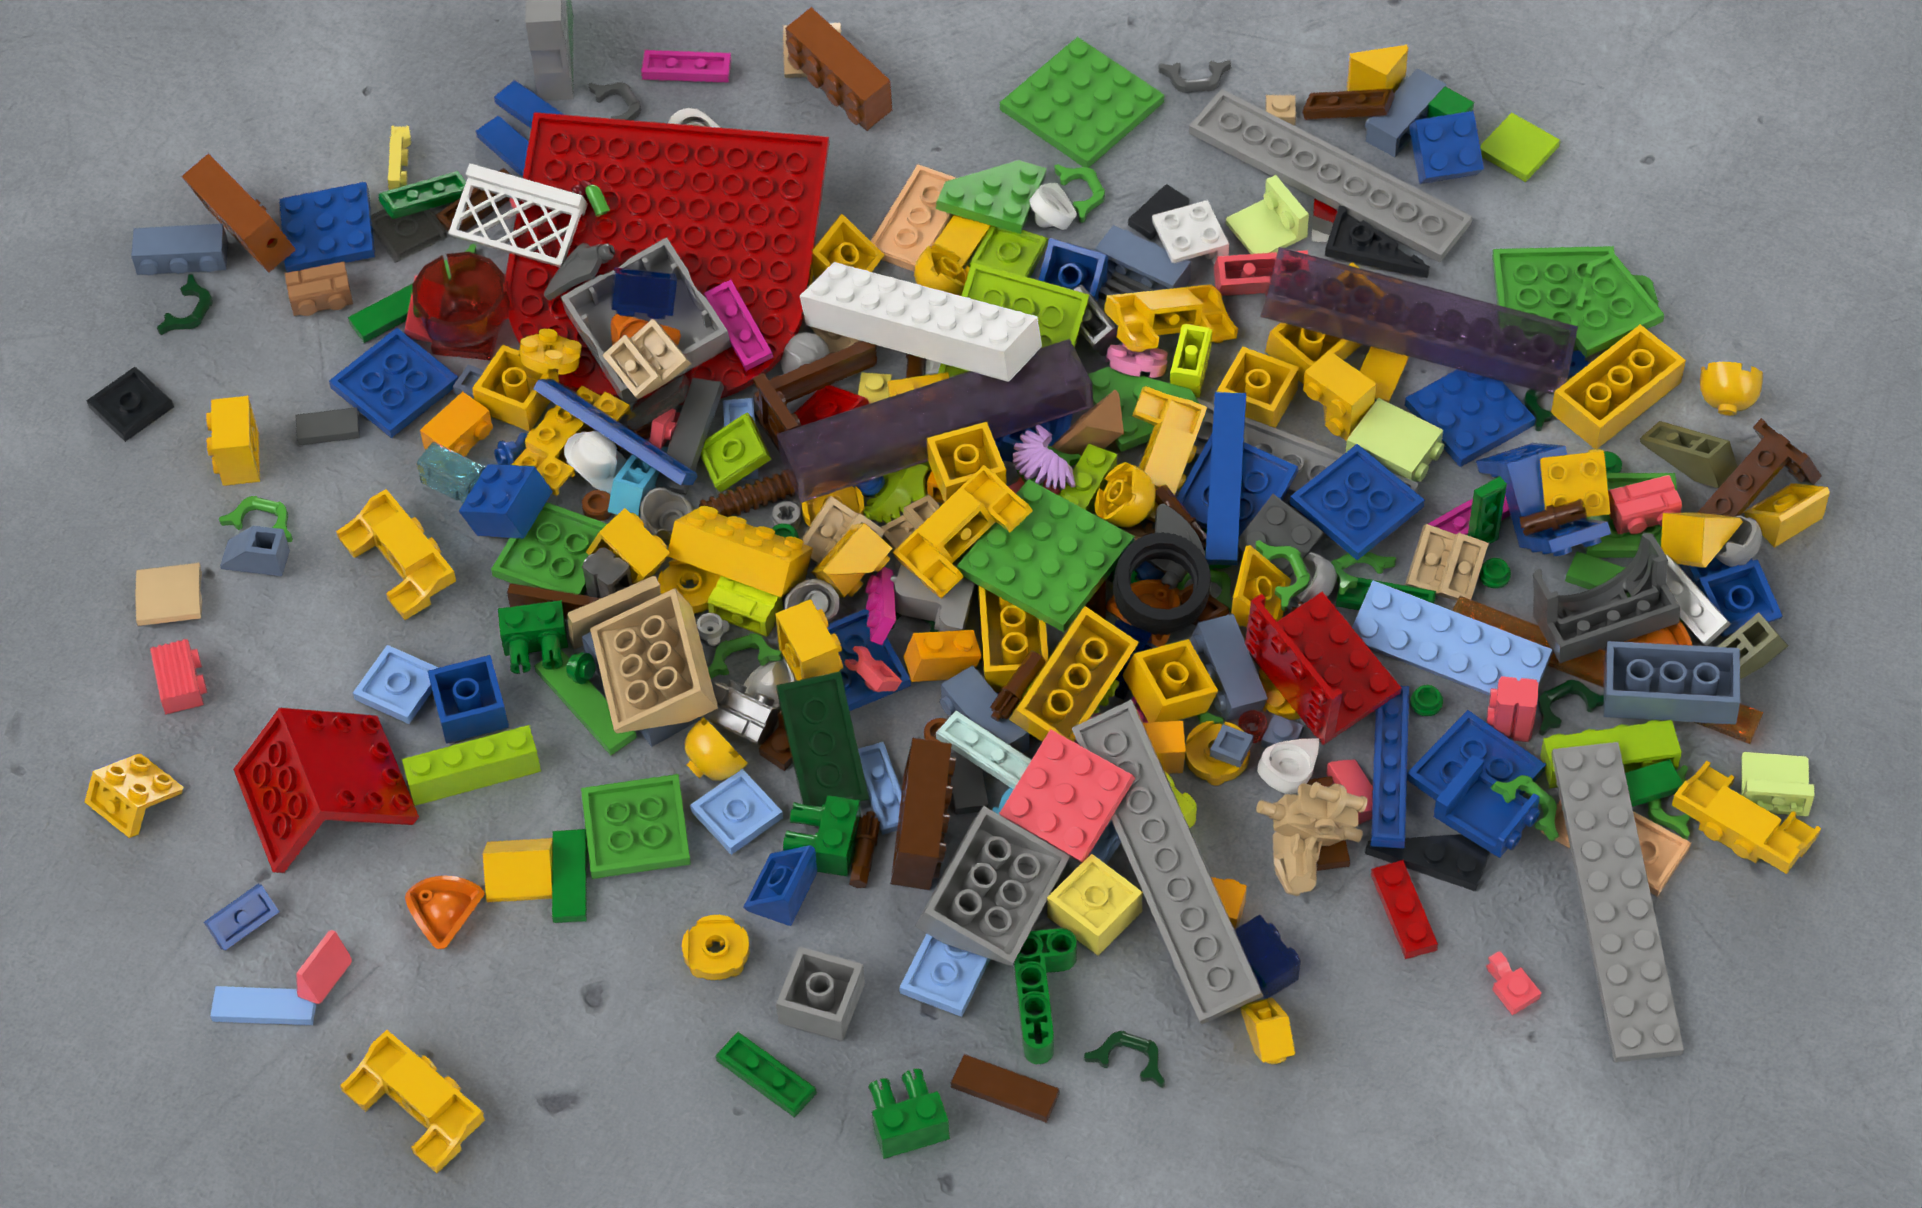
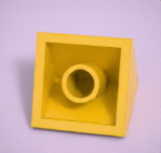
M1401 45L1350 53L1346 91L1392 89L1393 93H1395L1401 81L1406 77L1408 46Z
M841 214L813 249L812 270L814 279L816 280L833 262L872 272L885 255Z
M1791 483L1743 513L1745 518L1756 520L1761 528L1763 537L1775 548L1823 519L1830 491L1828 487Z
M1663 513L1661 548L1665 555L1671 557L1676 564L1706 568L1743 521L1738 517L1706 513Z
M1251 545L1246 546L1231 609V614H1234L1238 625L1244 627L1248 625L1251 600L1261 593L1266 598L1264 607L1276 621L1282 619L1284 611L1281 610V599L1275 595V588L1277 586L1288 587L1291 583V579Z
M553 838L487 842L483 851L486 901L552 899Z

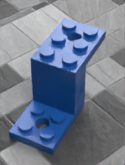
M1530 443L1476 461L1479 473H1487L1491 477L1501 476L1507 483L1505 496L1519 548L1531 549L1532 553L1542 551V554L1553 553V556H1561L1572 552V546L1582 544L1583 547L1596 545L1602 542L1601 537L1611 534L1609 524L1606 521L1580 519L1560 525L1558 530L1550 528L1525 537L1523 533L1524 528H1521L1519 517L1545 510L1540 459L1543 457L1568 455L1564 445Z

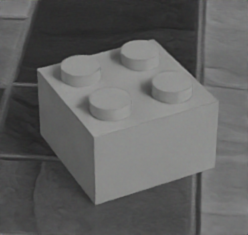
M799 946L776 1003L778 1023L843 1041L865 985L863 964Z

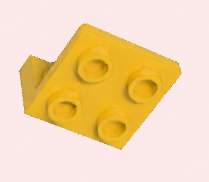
M1602 449L1540 459L1545 510L1546 506L1552 504L1554 507L1582 499L1587 517L1610 514L1605 456Z
M136 754L93 771L84 803L128 838L139 834L146 808L182 794L184 787L152 763L147 757L142 754Z

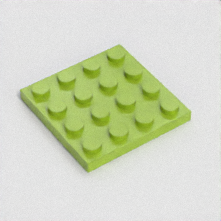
M972 262L962 297L1037 316L1042 347L1009 382L943 363L940 364L938 374L948 372L950 383L982 392L984 389L1009 398H1013L1014 393L1017 392L1057 405L1090 295Z

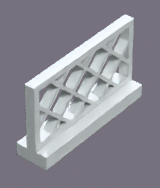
M469 163L466 172L468 179L448 234L452 237L561 267L566 260L580 217L585 214L588 206L584 197L576 193ZM473 188L484 190L489 199L473 207L470 201ZM490 192H491V193H495V194H497V195H495V196L492 197L491 194H490ZM505 197L512 198L517 207L501 215L495 203ZM518 200H519V201H523V202H525V203H523V204L520 205L519 202H518ZM492 205L498 217L482 225L477 212ZM533 205L540 206L545 215L529 223L523 211ZM546 208L551 209L553 211L548 213ZM520 213L526 225L510 233L505 220ZM561 213L572 215L569 225L557 231L552 218ZM473 215L479 227L468 233L460 231L459 227L462 220ZM548 221L554 233L538 241L533 228ZM501 223L507 235L496 241L489 239L486 230ZM530 231L535 243L525 249L517 247L514 238ZM480 233H482V234L484 235V237L477 236V235L480 234ZM558 239L561 245L558 257L554 258L545 255L542 246ZM508 241H511L512 245L505 244V243L508 242ZM539 249L540 253H536L533 251Z

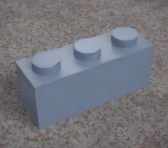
M1416 69L1410 77L1406 76L1401 81L1398 90L1394 93L1395 98L1388 115L1368 117L1365 123V128H1367L1366 142L1396 157L1411 141L1409 126L1415 120L1427 118L1428 104L1446 87V84L1419 69Z
M223 224L134 228L131 257L137 275L227 270L228 239Z
M1114 225L1095 248V251L1108 255L1107 274L1110 276L1116 271L1154 290L1186 287L1191 279L1190 260L1172 263L1166 249Z
M1234 614L1199 622L1191 636V644L1197 654H1199L1203 665L1218 689V693L1213 700L1217 711L1222 712L1225 721L1260 713L1268 698Z
M973 665L941 684L940 704L947 715L950 716L955 711H958L1020 753L1029 750V733L1010 721L1009 718L1007 720L1001 718L999 722L991 718L993 711H991L990 706L998 694Z

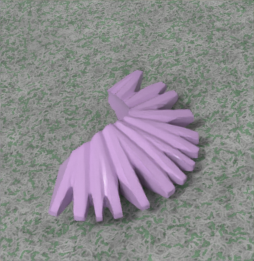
M1038 424L1035 427L1037 434L1027 430L1025 435L1022 434L1020 436L1023 443H1015L1014 449L1018 452L1013 453V464H1017L1015 469L1020 470V475H1024L1026 480L1037 476L1035 481L1037 484L1047 479L1046 488L1053 484V488L1056 489L1059 484L1060 489H1065V482L1071 487L1076 486L1072 467L1067 461L1047 448L1052 440L1050 432Z

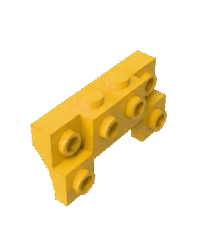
M1212 284L1106 296L1104 313L1118 325L1116 337L1130 351L1143 352L1145 349L1158 348V335L1180 333L1181 327L1184 324L1212 329L1211 341L1213 343L1237 339L1239 328L1234 325L1228 316L1221 292Z
M581 386L575 393L616 421H619L624 414L629 415L631 412L629 404L607 392L600 396ZM556 405L547 411L544 420L536 428L529 431L525 439L526 449L511 465L535 466L553 492L551 494L557 496L559 488L569 477L573 478L575 476L574 468L568 465L564 456V446L567 440L576 433L591 432L594 429Z
M1144 386L1132 416L1154 425L1139 468L1151 478L1155 485V491L1161 486L1167 485L1175 495L1176 491L1180 492L1185 483L1186 475L1183 472L1186 464L1191 463L1195 456L1197 446L1194 445L1207 407L1192 400L1172 396ZM1156 502L1152 514L1145 518L1152 522H1155L1156 510L1159 506Z
M983 465L892 553L903 566L920 579L923 585L939 598H942L964 577L959 569L952 564L995 522L1008 532H1011L1033 510L1027 502L1014 493L993 471Z
M387 489L371 497L354 519L336 531L338 539L354 558L376 546L402 577L403 581L388 591L386 595L388 601L404 620L430 606L431 596L456 582L454 570L442 557L441 550L432 537L427 539L423 534L424 530L416 517L410 518Z
M1706 760L1702 767L1689 780L1685 781L1675 793L1672 806L1699 821V830L1704 832L1709 839L1719 841L1731 848L1739 857L1747 858L1754 863L1762 859L1787 874L1798 858L1804 856L1819 836L1821 828L1816 826L1814 829L1795 818L1796 813L1793 811L1780 825L1781 818L1730 789L1734 783V776L1726 777L1711 768V763Z
M386 1030L371 1044L358 1067L340 1085L341 1090L365 1112L385 1093L428 1129L411 1148L419 1159L434 1172L438 1173L462 1151L460 1144L485 1121L483 1111L460 1092L459 1085L451 1077L446 1076L443 1078L437 1073L436 1066L429 1058L424 1055L420 1058L391 1032Z

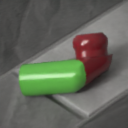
M584 180L572 187L573 193L582 195L590 201L596 217L610 211L602 191L596 185Z

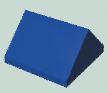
M1049 238L1039 281L1071 290L1082 284L1098 301L1099 290L1105 287L1107 281L1108 255L1058 239Z
M808 845L771 853L743 908L748 912L791 926L817 875L815 849Z

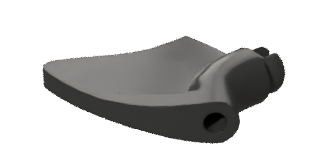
M587 243L580 244L568 256L551 279L544 292V296L548 300H552L569 288L581 282L594 279L601 264H605L613 259L615 254L614 247L608 243L590 246Z
M1160 504L1156 510L1155 533L1168 532L1180 535L1195 544L1204 554L1202 543L1191 525L1175 510L1165 504ZM1155 558L1147 561L1163 572L1164 576L1161 582L1164 586L1168 584L1170 586L1168 589L1177 588L1178 583L1182 582L1188 573L1180 564L1168 559Z

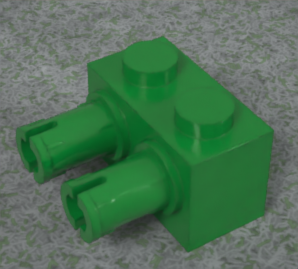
M562 600L498 609L500 637L504 655H510L511 672L520 674V664L522 665L523 673L529 672L531 669L529 653L542 651V666L545 669H552V660H554L555 669L563 665L561 649L568 648Z
M827 795L826 803L822 807L794 802L790 814V823L819 827V831L812 835L786 830L783 851L811 845L815 849L817 872L848 877L855 849L854 840L859 817H861L860 800Z
M913 1069L914 1080L910 1070L901 1076L910 1100L896 1103L890 1086L891 1083L887 1078L880 1079L881 1089L877 1080L871 1082L868 1086L876 1106V1110L872 1111L873 1129L883 1159L950 1139L949 1120L939 1092L936 1091L929 1094L922 1069Z

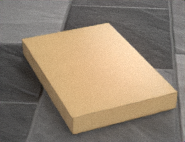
M656 576L647 578L568 612L569 640L573 648L577 649L584 646L582 636L591 632V627L659 596L660 584Z

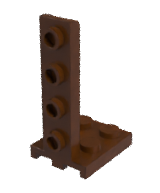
M858 341L852 346L838 352L829 353L819 360L803 364L797 369L775 376L771 380H768L764 373L753 377V382L759 390L754 393V401L760 407V410L755 412V417L788 467L800 463L799 450L802 449V443L799 438L801 423L795 413L789 412L787 403L877 364V345Z
M1761 418L1753 426L1761 441L1697 513L1730 517L1740 516L1784 466L1801 483L1806 479L1814 485L1822 476L1807 454L1798 450L1782 434H1778Z

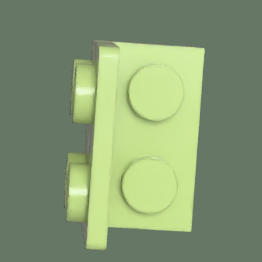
M1276 175L1266 179L1263 200L1226 218V225L1250 254L1278 252L1306 238L1308 234V212Z
M1743 752L1741 756V795L1772 814L1790 815L1793 811L1796 813V816H1809L1814 799V784H1809L1808 757Z

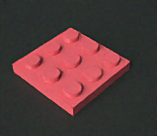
M1050 729L999 815L1082 863L1090 855L1134 782L1135 777Z

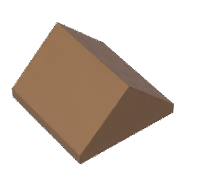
M1114 389L1084 413L1051 447L1063 453L1079 454L1082 456L1088 444L1104 449L1124 434L1119 393Z

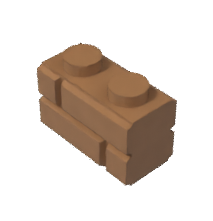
M344 262L285 273L289 300L294 316H310L317 311L327 309L340 310L347 305L353 304Z

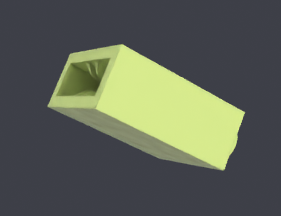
M1378 398L1347 439L1346 452L1358 444L1392 473L1415 482H1422L1428 472L1431 461H1437L1444 450L1445 445L1442 443L1443 429Z

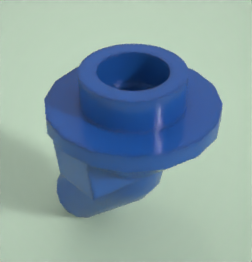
M521 432L516 442H505L503 440L498 442V448L494 451L498 465H511L526 449L525 439L527 433Z

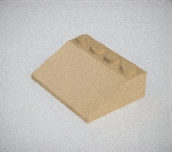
M675 588L590 628L613 728L617 734L690 722L718 709L692 606Z

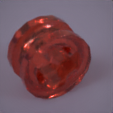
M1249 710L1240 716L1238 727L1245 733L1253 735V743H1258L1267 729V719L1261 712ZM1255 723V727L1258 726V729L1251 731L1248 724Z

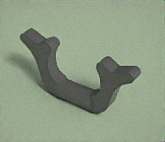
M1230 60L1220 63L1210 61L1209 70L1213 74L1211 77L1200 80H1186L1179 76L1181 71L1180 63L1173 65L1159 64V73L1169 77L1175 89L1183 93L1213 91L1219 86L1221 76L1231 69Z
M622 82L608 85L589 83V90L595 94L598 103L610 95L617 94L622 96L629 106L627 112L618 116H612L610 119L634 120L639 116L641 112L640 101H638L628 84Z

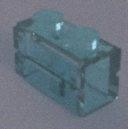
M436 442L430 444L416 463L422 484L455 500H460L461 503L465 502L467 495L471 492L482 471L485 469V466Z

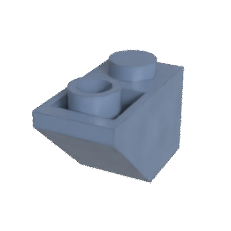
M252 526L232 537L227 542L220 564L221 569L282 576L290 552L284 529Z

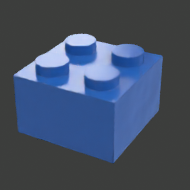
M1474 111L1419 119L1409 126L1419 184L1474 176L1484 170Z
M487 464L473 489L467 495L459 513L477 536L524 539L553 491L535 466Z
M491 655L427 671L446 744L509 728Z

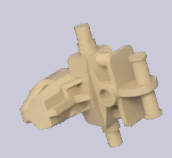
M1315 782L1313 785L1302 783L1298 787V795L1286 794L1276 803L1262 800L1258 802L1256 807L1257 813L1273 819L1275 831L1273 834L1275 873L1287 894L1300 896V893L1313 890L1316 885L1317 861L1321 846H1331L1347 839L1360 842L1363 832L1356 827L1358 826V812H1364L1367 807V798L1365 796L1359 797L1349 794L1346 788L1340 784L1335 783L1330 787H1326Z

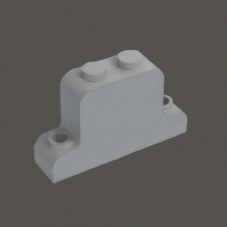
M977 541L952 563L956 568ZM896 558L895 570H899L898 575L891 576L890 579L894 582L895 611L904 616L934 621L935 630H939L938 632L965 630L977 584L963 577L944 597L939 598Z

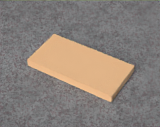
M919 164L916 166L871 239V242L885 255L881 260L914 272L915 263L920 254L927 246H930V248L933 246L954 215L937 210L936 202L945 181L956 179V177Z
M1560 800L1557 804L1555 827L1559 837L1555 841L1570 848ZM1633 811L1650 893L1658 897L1689 851L1691 842Z

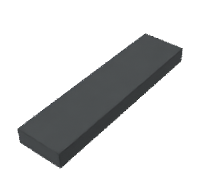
M692 379L666 452L693 471L696 469L724 389L722 383L718 381ZM659 472L655 483L656 488H666L673 493L685 495L690 486H680L661 472Z

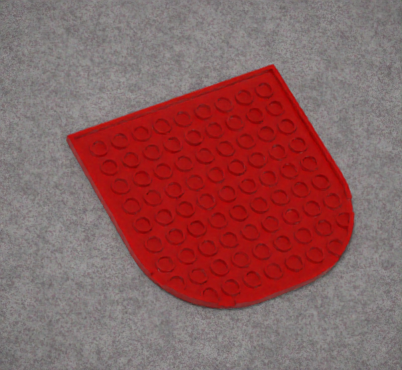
M534 112L523 179L572 192L574 185H578L580 181L586 180L600 188L610 209L608 213L596 217L590 201L584 198L588 206L585 214L580 217L566 259L582 243H587L590 246L611 244L615 249L614 257L607 263L601 264L595 276L597 277L617 269L629 258L667 237L688 269L694 286L703 296L704 292L732 280L772 351L773 358L746 371L731 345L730 348L635 402L684 405L693 378L721 382L724 386L720 397L722 399L748 388L754 384L753 377L763 373L766 375L782 359L787 343L793 336L798 334L804 318L800 295L809 287L813 249L816 241L830 144L829 137ZM533 205L523 211L529 223L545 215L542 208L537 205ZM546 208L548 213L553 211L551 209ZM520 213L516 214L513 232L526 225ZM561 213L552 218L557 231L569 225L572 215ZM548 221L533 228L538 241L554 233ZM530 231L514 238L517 247L523 249L535 243ZM555 239L542 246L545 255L557 258L561 245L558 239ZM539 249L533 251L536 253H540ZM509 253L505 278V304L513 333L519 345L521 339L539 334L541 329L555 330L557 336L579 342L582 345L579 366L571 373L559 374V384L575 392L583 386L600 396L607 392L620 399L566 314L561 300V296L590 280L581 282L554 299L548 300L544 296V292L560 267Z

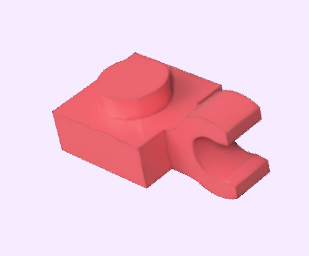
M673 403L664 406L652 421L649 442L659 449L668 440L671 441L681 413L675 412Z
M854 646L853 650L859 657L858 662L854 659H846L844 662L849 670L856 671L865 680V685L875 692L896 691L902 680L883 661H876L866 647Z
M1500 951L1488 957L1490 963L1486 965V968L1497 980L1492 990L1512 1015L1540 999V990L1521 967L1512 972L1506 957Z

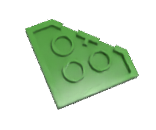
M1017 160L945 181L936 202V209L1021 234L1032 209L1030 198L1040 185L1043 184L1047 168Z
M1612 252L1587 264L1570 327L1569 338L1586 358L1614 345L1640 324L1644 328L1649 329L1662 323L1664 313L1615 253Z
M1105 367L1080 377V385L1093 406L1114 389L1119 393L1124 434L1117 438L1115 443L1121 452L1148 442L1154 425L1132 416L1144 386L1199 403L1189 388L1141 375L1140 377L1127 375L1111 367Z

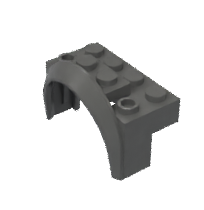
M1642 534L1634 559L1619 574L1607 582L1581 593L1572 595H1558L1557 591L1551 593L1542 578V570L1537 569L1533 573V617L1551 649H1553L1559 663L1604 649L1607 646V641L1624 642L1679 623L1680 606L1666 584L1668 558L1653 534ZM1628 592H1629L1630 595H1631V597H1629V598H1628L1627 595H1626Z

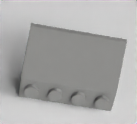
M983 806L972 821L915 927L944 944L1011 966L1070 856Z

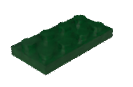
M841 671L776 685L802 804L822 807L826 803L827 795L860 800V802L869 800Z

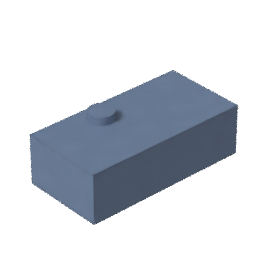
M1607 641L1604 661L1603 717L1736 724L1740 706V648Z

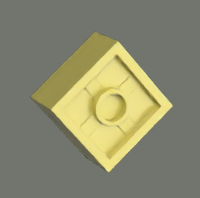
M1091 853L1047 897V917L1062 929L1071 931L1080 943L1099 956L1142 912L1143 892Z

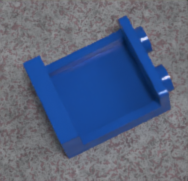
M1473 754L1436 799L1433 817L1501 858L1507 849L1512 851L1517 846L1522 837L1521 832L1526 825L1532 827L1541 812L1538 809L1540 796L1533 793L1527 799L1516 792L1515 799L1510 803H1506L1501 794L1491 789V785L1497 780L1483 772L1484 761Z

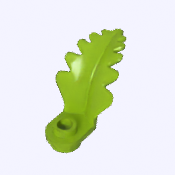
M918 445L916 450L904 452L898 464L881 473L885 483L881 490L874 495L876 498L867 500L866 504L868 505L864 507L863 511L866 518L875 520L878 523H882L883 520L887 524L892 521L891 518L895 520L901 517L899 511L904 512V507L911 504L912 501L915 502L926 496L925 476L928 471H931L926 445Z

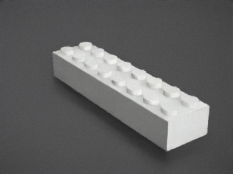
M833 262L800 295L807 326L1007 382L1042 347L1037 316L841 263Z

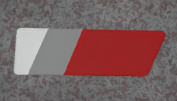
M1315 198L1312 241L1328 242L1337 209Z

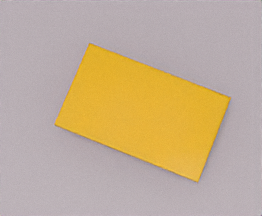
M953 215L934 244L944 246L956 253L961 258L958 261L959 265L964 267L991 225Z
M1375 339L1373 340L1360 372L1377 383L1375 401L1380 398L1388 403L1390 402L1412 351Z

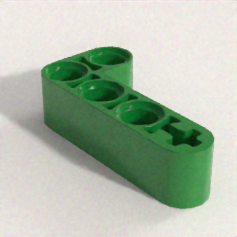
M1067 929L1030 931L1013 963L1023 1053L1025 1058L1033 1064L1041 1065L1051 1060L1054 1053V1032L1047 973L1069 970L1076 963L1077 939ZM1057 948H1066V949H1068V950L1065 951V952H1058V951H1056ZM1032 951L1034 954L1024 955L1022 952ZM1030 980L1038 982L1035 985L1025 984V982ZM1038 1010L1042 1013L1039 1015H1031L1028 1012ZM1034 1034H1040L1041 1044H1036Z

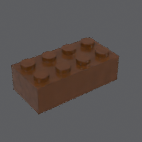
M912 738L903 776L890 882L892 885L930 890L933 878L939 879L941 863L944 862L946 851L944 837L947 834L950 814H947L948 805L951 803L953 786L950 785L951 777L954 775L956 757H950L952 746L950 743Z

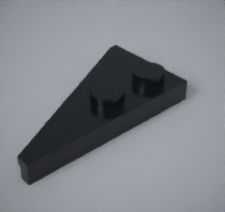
M1339 205L1325 248L1326 257L1428 278L1430 266L1426 265L1422 259L1415 254L1411 257L1398 249L1399 244L1381 231L1374 230L1366 221L1358 222L1347 214V208Z
M1462 834L1405 838L1404 848L1371 846V840H1369L1365 849V854L1390 863L1403 860L1406 868L1475 892L1491 852Z

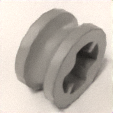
M784 501L774 507L772 511L774 526L785 523L793 526L796 530L799 528L801 516L798 505L790 501ZM787 514V517L792 515V519L786 520V517H784L782 520L781 516Z

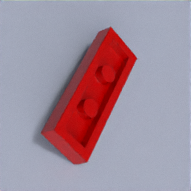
M1401 860L1372 868L1371 877L1405 959L1437 951V940L1404 861Z

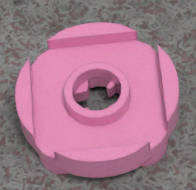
M1124 344L1110 345L1105 361L1106 363L1110 361L1109 367L1127 375L1140 377V373L1143 371L1150 372L1149 378H1158L1166 373L1168 352L1157 348L1145 349L1143 352L1130 351Z

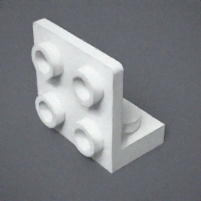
M1208 200L1152 216V222L1172 263L1205 255L1208 260L1212 259L1215 265L1218 256L1229 255V243Z

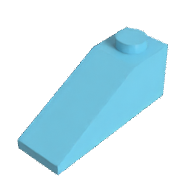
M663 446L661 450L666 453L668 447ZM632 454L613 479L608 512L618 515L626 508L630 513L640 517L641 502L648 492L656 488L655 483L659 471Z

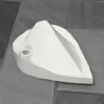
M1058 183L1040 185L1030 198V206L1035 212V223L1041 228L1054 226L1065 230L1077 215L1074 206Z
M784 657L782 661H769L753 671L744 683V686L747 687L745 693L753 697L757 693L766 695L775 700L773 706L781 709L776 685L795 681L793 673Z
M1319 738L1278 742L1267 747L1258 762L1257 772L1269 786L1285 794L1297 793L1299 785L1302 783L1307 784L1312 776L1319 750Z

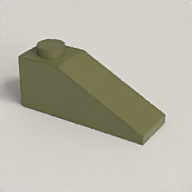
M1662 421L1657 422L1640 438L1642 445L1692 480L1715 488H1719L1738 467L1730 441Z
M1758 612L1717 647L1740 648V679L1764 667L1787 648L1788 645Z

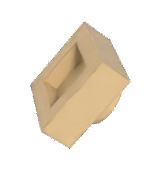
M1266 95V112L1295 125V95Z

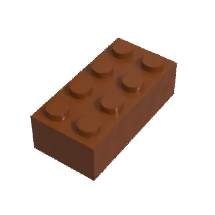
M812 7L785 27L786 45L789 55L787 58L790 64L796 70L801 69L815 88L820 87L834 106H840L844 109L853 124H860L868 131L892 111L890 79Z

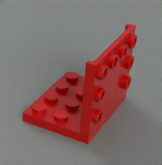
M1323 592L1279 621H1276L1264 607L1266 598L1262 593L1251 600L1245 645L1250 656L1316 738H1319L1322 745H1325L1401 693L1402 688Z
M279 707L233 769L274 873H284L325 820L413 825L419 818L378 715Z

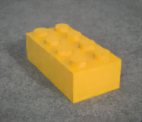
M1352 262L1269 332L1265 352L1273 358L1298 366V380L1304 384V372L1328 350L1345 360L1392 320L1397 299Z
M1640 324L1555 390L1551 413L1590 446L1598 449L1681 383L1686 360Z
M701 506L675 520L668 547L670 552L668 557L783 597L798 583L805 581L813 547L804 545V541L799 538H785L776 535L775 531L771 528L764 526L754 527L746 524L747 521L743 518L736 516L726 517L718 514V510L715 508Z
M978 585L984 679L995 692H1001L1003 686L1007 685L1030 651L1038 653L1046 662L1048 661L1046 622Z
M1084 606L1009 720L1041 742H1043L1050 729L1074 742L1076 737L1072 727L1089 720L1139 642Z

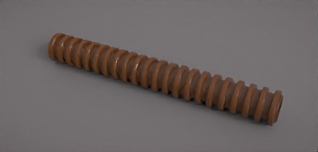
M890 431L888 436L882 434L880 439L873 437L871 442L865 440L860 446L859 444H854L852 449L849 447L844 448V452L838 450L835 451V455L829 453L825 459L818 457L816 462L810 460L808 465L802 463L799 464V468L793 466L789 472L782 470L780 475L774 473L772 478L768 476L763 477L761 482L757 479L753 485L746 483L744 488L738 486L736 491L727 490V494L719 493L717 498L710 496L709 501L702 499L699 502V507H712L718 510L720 515L726 517L735 515L738 517L742 511L749 513L751 508L757 510L759 505L763 507L768 506L770 501L774 504L778 498L785 500L786 495L793 497L797 491L801 494L804 493L806 488L812 490V485L822 479L840 478L841 475L848 477L850 472L856 474L858 469L864 470L867 469V466L873 468L877 462L884 464L886 459L892 461L894 456L900 458L904 452L902 442L897 433Z

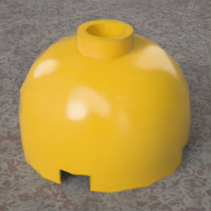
M933 244L931 248L927 246L917 259L914 268V278L916 284L962 296L970 268L967 265L963 269L958 263L961 258L950 249L939 244Z
M1711 362L1708 363L1707 369L1704 366L1701 367L1700 390L1704 400L1710 406L1718 409L1719 414L1734 416L1737 414V411L1746 410L1757 401L1762 390L1764 375L1762 371L1752 366L1751 372L1742 370L1741 363Z
M1126 462L1117 465L1105 477V480L1109 481L1105 490L1099 488L1096 494L1095 512L1098 517L1114 526L1132 527L1152 514L1155 508V485L1151 478L1139 467Z
M702 717L687 734L685 752L690 761L686 765L699 779L705 775L713 781H724L748 765L746 760L705 717Z

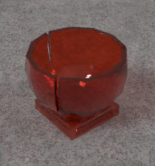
M471 252L446 254L451 276L449 280L444 258L441 255L423 266L412 284L413 314L421 328L433 340L431 344L432 355L492 360L499 330L509 315L510 297L507 279L490 258Z

